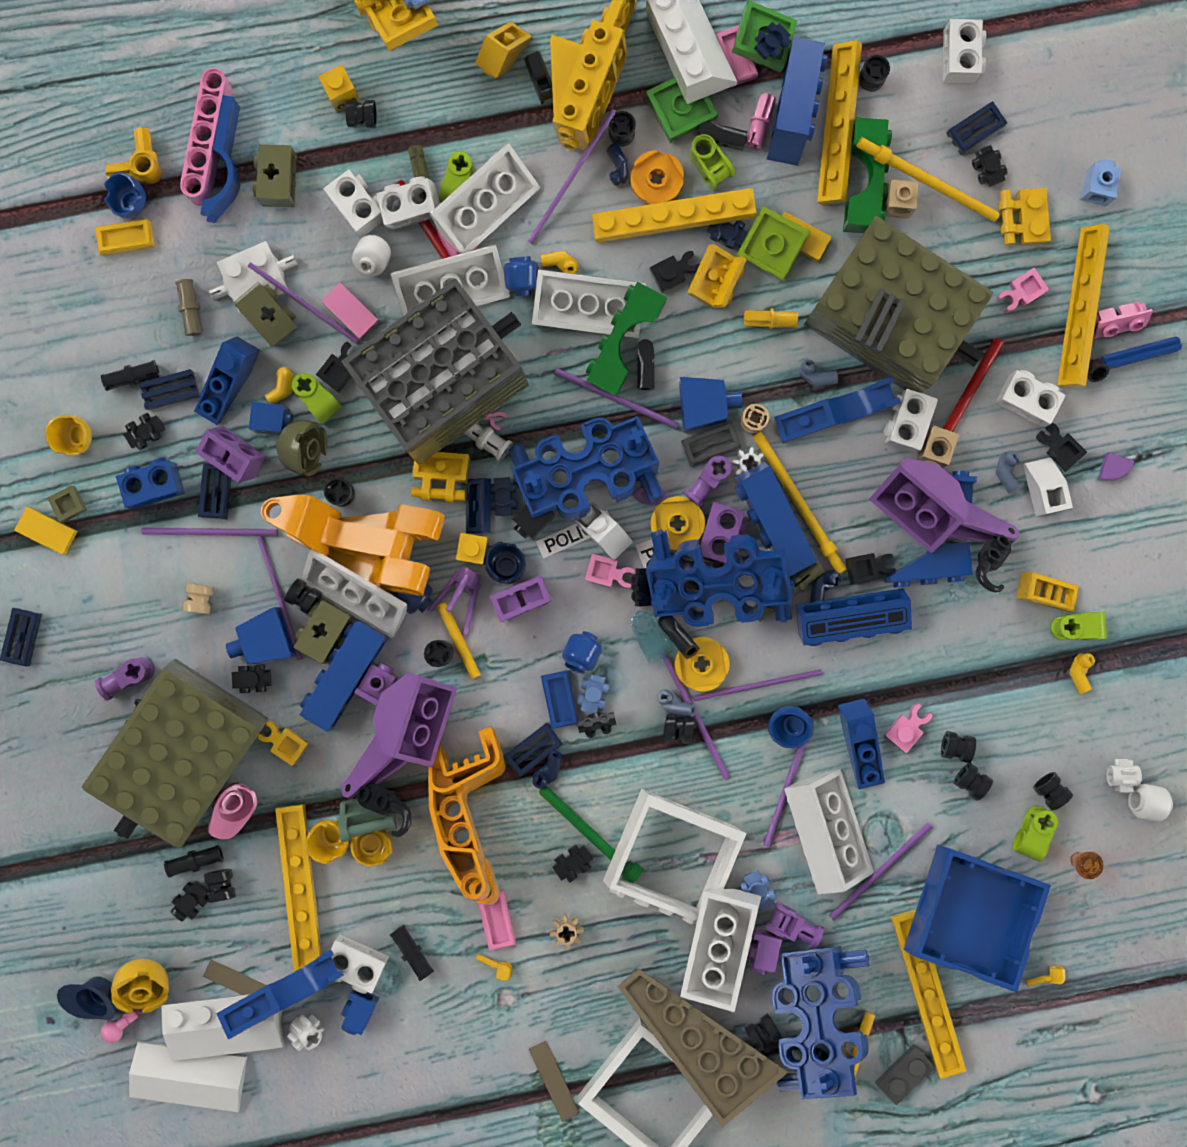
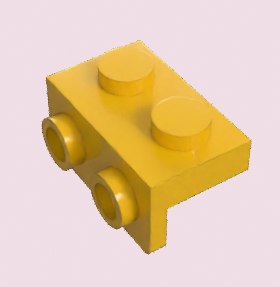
M715 244L708 245L687 294L712 309L725 308L732 300L733 289L744 273V265L747 259L742 256L734 257Z

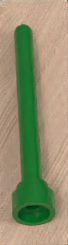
M546 786L539 789L540 795L610 861L612 860L616 851L550 788ZM626 861L621 873V879L634 883L644 869L637 862Z

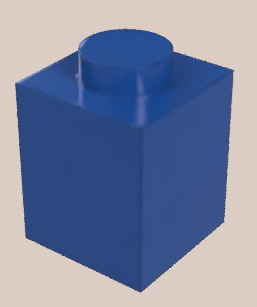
M252 402L249 429L255 433L280 435L281 431L293 422V414L290 413V409L285 405Z

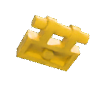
M1021 189L1016 193V201L1012 200L1011 190L1001 191V201L998 202L999 212H1002L1003 225L1000 226L1001 236H1004V245L1011 246L1016 244L1015 235H1020L1021 246L1048 244L1051 241L1047 189ZM1018 211L1019 224H1014L1013 212Z
M437 452L420 465L414 460L412 477L414 480H422V487H412L411 497L421 498L422 501L443 499L448 503H455L456 500L466 501V490H456L457 483L468 482L469 454ZM433 481L446 482V489L432 488Z

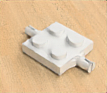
M265 241L218 261L217 265L223 276L224 285L209 290L212 299L216 301L229 295L235 301L258 281L262 286L268 283L278 295L277 298L286 295L250 269L248 264L250 262L288 288L285 282L284 271L296 265L298 266L294 254L279 261L273 255L269 243Z

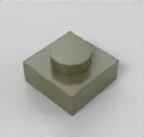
M69 486L47 498L58 521L61 523L87 511L75 486Z

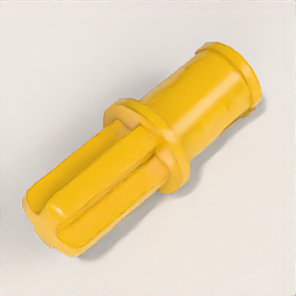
M770 308V311L745 310L743 323L745 326L769 327V330H772L773 327L797 329L798 311H774V308Z

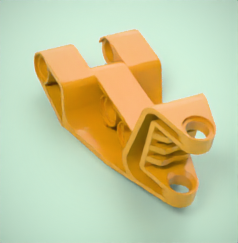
M310 495L270 498L261 507V516L265 521L284 531L289 538L309 550L313 549L385 591L418 596L424 595L430 567L409 561L414 541L421 542L422 539L438 541L446 517L435 510L400 504L394 512L341 517L340 511ZM280 505V515L276 518H270V510L274 506Z
M492 726L479 730L486 758L483 759L478 754L474 756L475 762L470 761L469 758L464 759L463 767L456 762L452 764L453 770L451 771L444 749L439 745L433 766H428L429 811L439 846V853L463 896L485 906L496 903L499 899L500 891L491 862L484 855L467 803V795L501 776L505 771L506 761ZM457 803L460 804V813L455 817H450V807ZM466 829L469 831V839L460 844L457 841V836L460 831ZM490 887H491V891H492V892H491V895H490L489 898H487V896H488L489 893H490Z

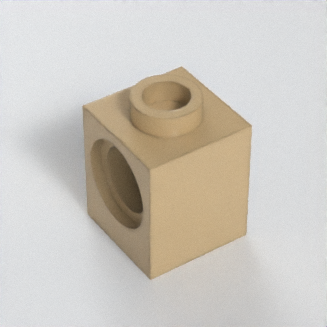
M891 180L889 182L887 196L883 201L886 217L910 218L916 210L918 182Z
M937 426L928 428L917 460L935 463L942 468L949 466L959 434ZM933 443H937L942 447L941 456H936L932 452Z

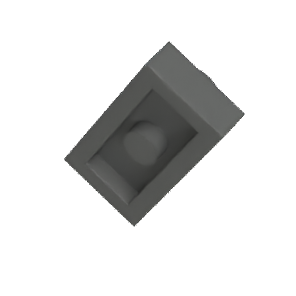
M913 1044L875 1083L897 1105L935 1068V1065Z

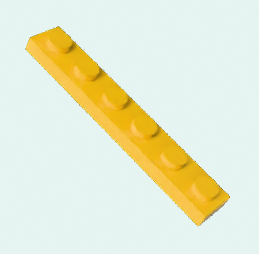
M858 40L833 44L817 202L821 205L846 203L862 43Z
M753 188L594 213L592 218L596 243L756 218Z
M1103 223L1083 227L1080 230L1057 386L1062 388L1086 386L1110 230V226Z
M305 804L275 808L294 972L322 955L311 857L307 854L305 848V841L308 836Z
M916 909L890 917L938 1077L942 1079L966 1072L967 1070L935 963L915 957L903 950Z

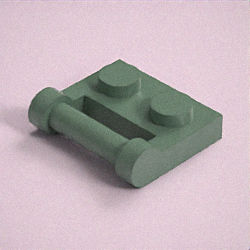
M356 799L340 802L339 836L342 842L351 841V837L388 829V831L397 829L396 814L389 816L378 814L362 807Z

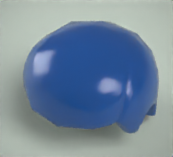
M125 173L112 174L104 183L108 191L104 201L110 207L113 214L122 218L137 216L146 202V192L142 184Z

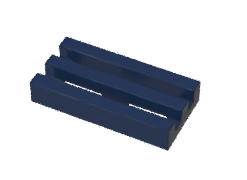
M992 101L950 128L946 134L953 139V145H957L959 148L958 152L962 155L1005 127L1007 121ZM991 110L993 113L991 116L962 135H958V131ZM997 119V124L964 144L963 141Z
M191 369L138 383L139 388L142 390L141 396L145 401L144 407L146 410L200 397L194 372ZM189 378V381L152 391L148 390L149 388ZM189 387L192 389L190 392L151 401V398Z
M203 463L198 517L227 520L231 477L225 473L223 474L220 513H217L221 470L210 463ZM212 469L214 470L211 511L207 512L210 472Z
M469 479L466 495V534L490 533L491 479Z
M12 608L0 661L25 667L30 666L42 613ZM22 615L23 618L16 639L14 655L10 657L19 617ZM30 617H31V622H30V626H29V630H28V634H27V629H28V625H29V621H30ZM24 642H25V647H24L22 659H20V658H21V654H22V650H23V646H24Z
M546 722L507 752L504 758L517 775L521 777L545 759L550 751H555L562 746L563 742ZM544 731L548 733L546 737L515 761L513 760L512 756L541 733ZM551 739L555 742L525 767L519 768L518 765Z

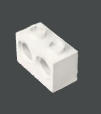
M949 20L943 30L942 83L975 84L979 76L984 73L986 58L982 57V48L986 43V31L983 30V20ZM960 35L967 36L970 42L964 41ZM960 61L966 62L970 68L962 67Z
M348 169L323 189L361 239L380 225L383 219L377 196L374 195L371 198L366 192V189L369 187L359 174L354 176ZM347 188H355L353 195L349 197L343 196V192ZM363 209H371V214L368 217H359V213Z
M420 176L410 179L409 184L402 186L399 184L388 185L384 187V191L376 193L384 226L394 230L431 219L432 217L429 213L440 204L434 182ZM426 192V200L422 204H418V195ZM400 199V208L393 212L392 205L394 201Z
M1016 370L1008 376L995 404L1043 428L1052 423L1066 395L1059 392V388L1051 383L1045 382L1043 384L1039 382L1032 373L1025 370ZM1015 384L1023 388V397L1015 393ZM1039 397L1046 399L1048 403L1047 409L1040 407Z
M906 389L901 395L897 394L895 397H899L901 403L892 406V410H895L893 419L888 420L884 428L883 435L887 436L884 444L916 454L922 450L938 399ZM908 402H914L918 406L917 414H912L908 411ZM900 427H905L909 430L910 437L908 440H904L899 436L898 431Z
M340 934L331 948L334 956L331 958L337 970H342L344 976L335 982L344 981L351 984L352 988L359 993L366 994L369 992L372 994L390 956ZM336 956H345L348 959V965H339L336 961ZM361 967H370L373 970L374 976L365 977L361 973Z

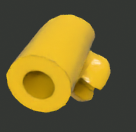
M566 251L540 255L542 268L557 266L561 271L569 274H576L579 264L577 260Z
M280 367L276 372V388L265 395L270 404H277L293 393L292 381L294 374L288 367Z
M1090 653L1078 654L1074 658L1069 670V674L1079 694L1086 693L1092 689L1086 677L1088 669L1095 664V659Z

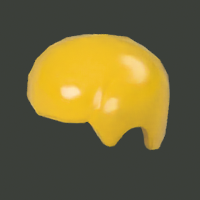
M59 415L50 420L45 429L46 442L55 453L77 456L86 452L92 441L90 426L79 416Z
M326 819L318 822L311 828L305 841V848L313 861L330 864L333 860L342 857L346 853L350 841H341L339 821Z
M385 829L352 837L350 842L351 854L359 864L368 867L384 864L393 851L391 836Z

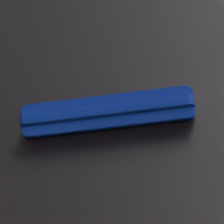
M1175 336L1107 354L1100 359L1106 363L1109 369L1177 352L1181 350L1182 344L1180 338Z

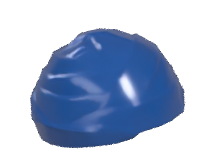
M781 707L769 719L768 732L772 740L782 747L795 748L802 746L813 735L814 729L811 718L804 710L798 707Z

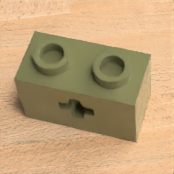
M259 144L258 154L254 155V168L257 171V180L253 181V195L262 206L295 207L297 154L290 145Z
M258 281L235 300L234 305L267 343L273 347L297 327L293 322L297 317L287 305L281 308L274 300L278 295L268 283L262 286ZM264 306L267 309L274 308L271 319L267 316L261 317L263 315L261 309Z
M321 600L320 603L316 602L308 614L311 619L307 626H302L298 630L294 638L297 641L294 648L321 664H327L332 651L340 643L345 630L354 619V616L327 600ZM326 625L324 630L327 632V635L319 636L320 631L317 630V627Z

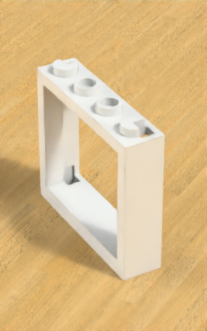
M641 789L603 882L608 886L609 892L616 894L620 898H624L625 895L634 898L633 901L641 906L649 907L652 904L659 907L658 911L665 915L673 917L674 913L683 916L682 919L687 923L697 924L704 890L697 906L694 907L620 879L648 808H654L725 837L704 890L724 889L747 833L737 826Z
M639 1018L579 1093L578 1104L630 1147H660L597 1096V1093L642 1037L672 1061L643 1020ZM705 1104L671 1147H688L713 1115Z

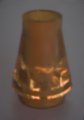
M1075 852L1070 858L1072 866L1085 879H1095L1103 871V860L1095 852Z

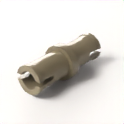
M193 279L177 280L175 284L177 285L180 301L178 311L182 313L185 336L200 335L203 333L198 313L200 304L196 302Z

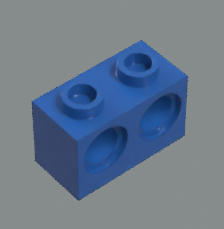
M158 458L150 461V466L143 468L132 466L124 469V474L116 476L124 507L134 510L185 494L177 464L166 460V458ZM166 472L168 475L167 482L160 485L158 482L159 475ZM140 480L142 484L139 492L134 493L133 484L135 481Z

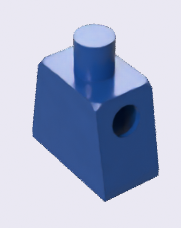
M680 377L679 379L683 432H690L726 422L728 419L727 409L742 408L741 391L726 393L724 380Z
M280 607L270 608L237 626L236 633L238 639L226 643L229 657L232 659L244 655L247 664L296 656Z

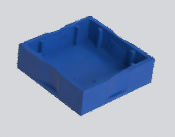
M937 844L903 950L920 959L949 969L969 973L985 982L1018 992L1029 957L1031 938L1040 922L1051 885Z

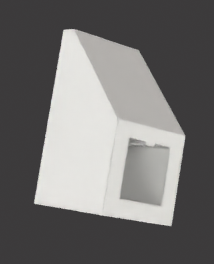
M1052 458L1023 464L1035 516L1073 508L1067 481Z
M590 499L588 501L590 510L586 511L587 516L573 521L614 561L633 541L616 521Z

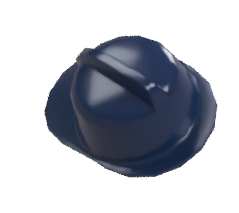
M95 976L82 985H64L58 990V1003L67 1013L75 1017L111 1020L116 1014L115 1005L111 999L112 982L106 978Z

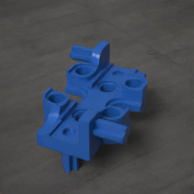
M638 416L615 426H612L607 419L600 417L584 422L580 427L587 443L584 450L580 453L572 454L567 452L558 435H553L540 441L535 450L536 458L531 461L523 444L512 446L513 448L508 450L515 466L511 468L517 488L521 491L532 519L550 511H558L562 518L570 521L587 516L586 511L590 510V506L584 495V489L591 481L603 482L607 486L612 499H616L617 503L632 496L635 490V481H640L649 502H656L664 497L655 477L658 474L659 461ZM596 431H604L607 434L603 439H596L593 436ZM608 450H613L619 457L616 462L607 463L603 459V454ZM552 451L557 455L552 460H546L543 458L544 453ZM558 471L565 472L568 475L567 481L564 484L554 483L552 480L554 473ZM619 478H624L629 484L621 488L617 487L614 482ZM569 499H574L578 502V505L573 509H568L564 506V503Z
M659 529L657 532H651L655 554L652 555L648 563L646 573L652 599L651 605L653 606L655 617L682 615L684 621L690 626H709V624L714 623L712 604L716 600L726 599L735 607L737 622L757 621L762 617L765 606H774L776 621L782 623L792 619L790 604H792L795 586L794 579H789L785 549L762 551L758 548V544L753 537L749 535L731 536L729 542L724 544L725 565L720 568H711L704 563L699 539L681 543L676 553H672L667 530ZM744 549L749 555L741 556L737 553V550ZM689 555L694 559V561L687 562L683 559L682 556ZM743 575H749L753 578L754 584L750 587H744L740 584L739 578ZM694 581L699 585V590L697 592H689L685 589L684 583ZM746 601H754L758 605L752 607L747 605ZM692 606H699L703 611L697 612Z
M841 946L780 953L784 982L777 984L772 991L773 1009L776 1014L794 1013L798 1015L802 1022V1031L797 1037L779 1039L778 1046L782 1063L789 1069L797 1070V1073H787L777 1081L780 1092L800 1090L801 1100L855 1096L857 1089L854 1066L865 1059L869 1052L867 1034L863 1035L862 1032L844 1033L840 1031L835 1025L834 1015L839 1008L858 1006V1001L861 1000L858 982L853 977L843 975L844 969L868 967L869 955H867V950L842 952ZM840 982L848 987V996L846 998L838 994L837 986ZM811 985L817 986L821 991V997L817 1002L811 1001L807 996V989ZM786 988H789L794 994L792 1003L787 1002L784 997ZM848 1041L853 1042L857 1046L858 1052L856 1057L851 1056L847 1052L846 1044ZM818 1044H824L829 1048L830 1056L827 1060H821L816 1056L815 1049ZM793 1046H797L802 1051L801 1061L793 1057Z

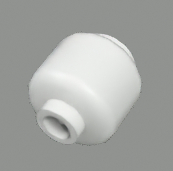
M376 235L362 237L358 241L352 255L354 266L358 271L367 276L380 275L386 269L390 260V246L384 239Z
M1140 784V786L1134 788V792L1130 793L1128 797L1129 807L1139 819L1163 821L1173 809L1171 795L1162 786Z

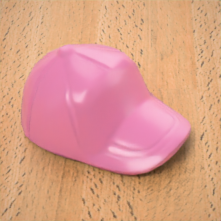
M231 783L224 786L212 803L213 811L208 824L209 834L218 839L234 837L255 811L257 806L255 792L241 783Z

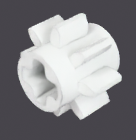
M753 447L749 449L747 454L739 450L738 456L741 459L732 461V465L738 468L734 475L738 476L747 471V466L742 465V463H745L748 458L751 459V464L755 466L761 464L760 459L764 454L762 453L757 456L753 453Z
M1115 759V765L1108 766L1107 782L1110 786H1115V791L1133 793V786H1140L1142 781L1141 769L1138 765H1133V760Z
M301 1015L291 1023L290 1033L287 1037L298 1051L303 1046L309 1051L320 1043L322 1038L321 1032L324 1031V1028L319 1024L320 1021L314 1015H311L308 1019Z

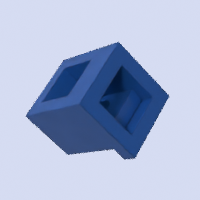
M353 989L341 1013L345 1017L341 1029L351 1035H362L380 997L369 992L366 994L359 993Z

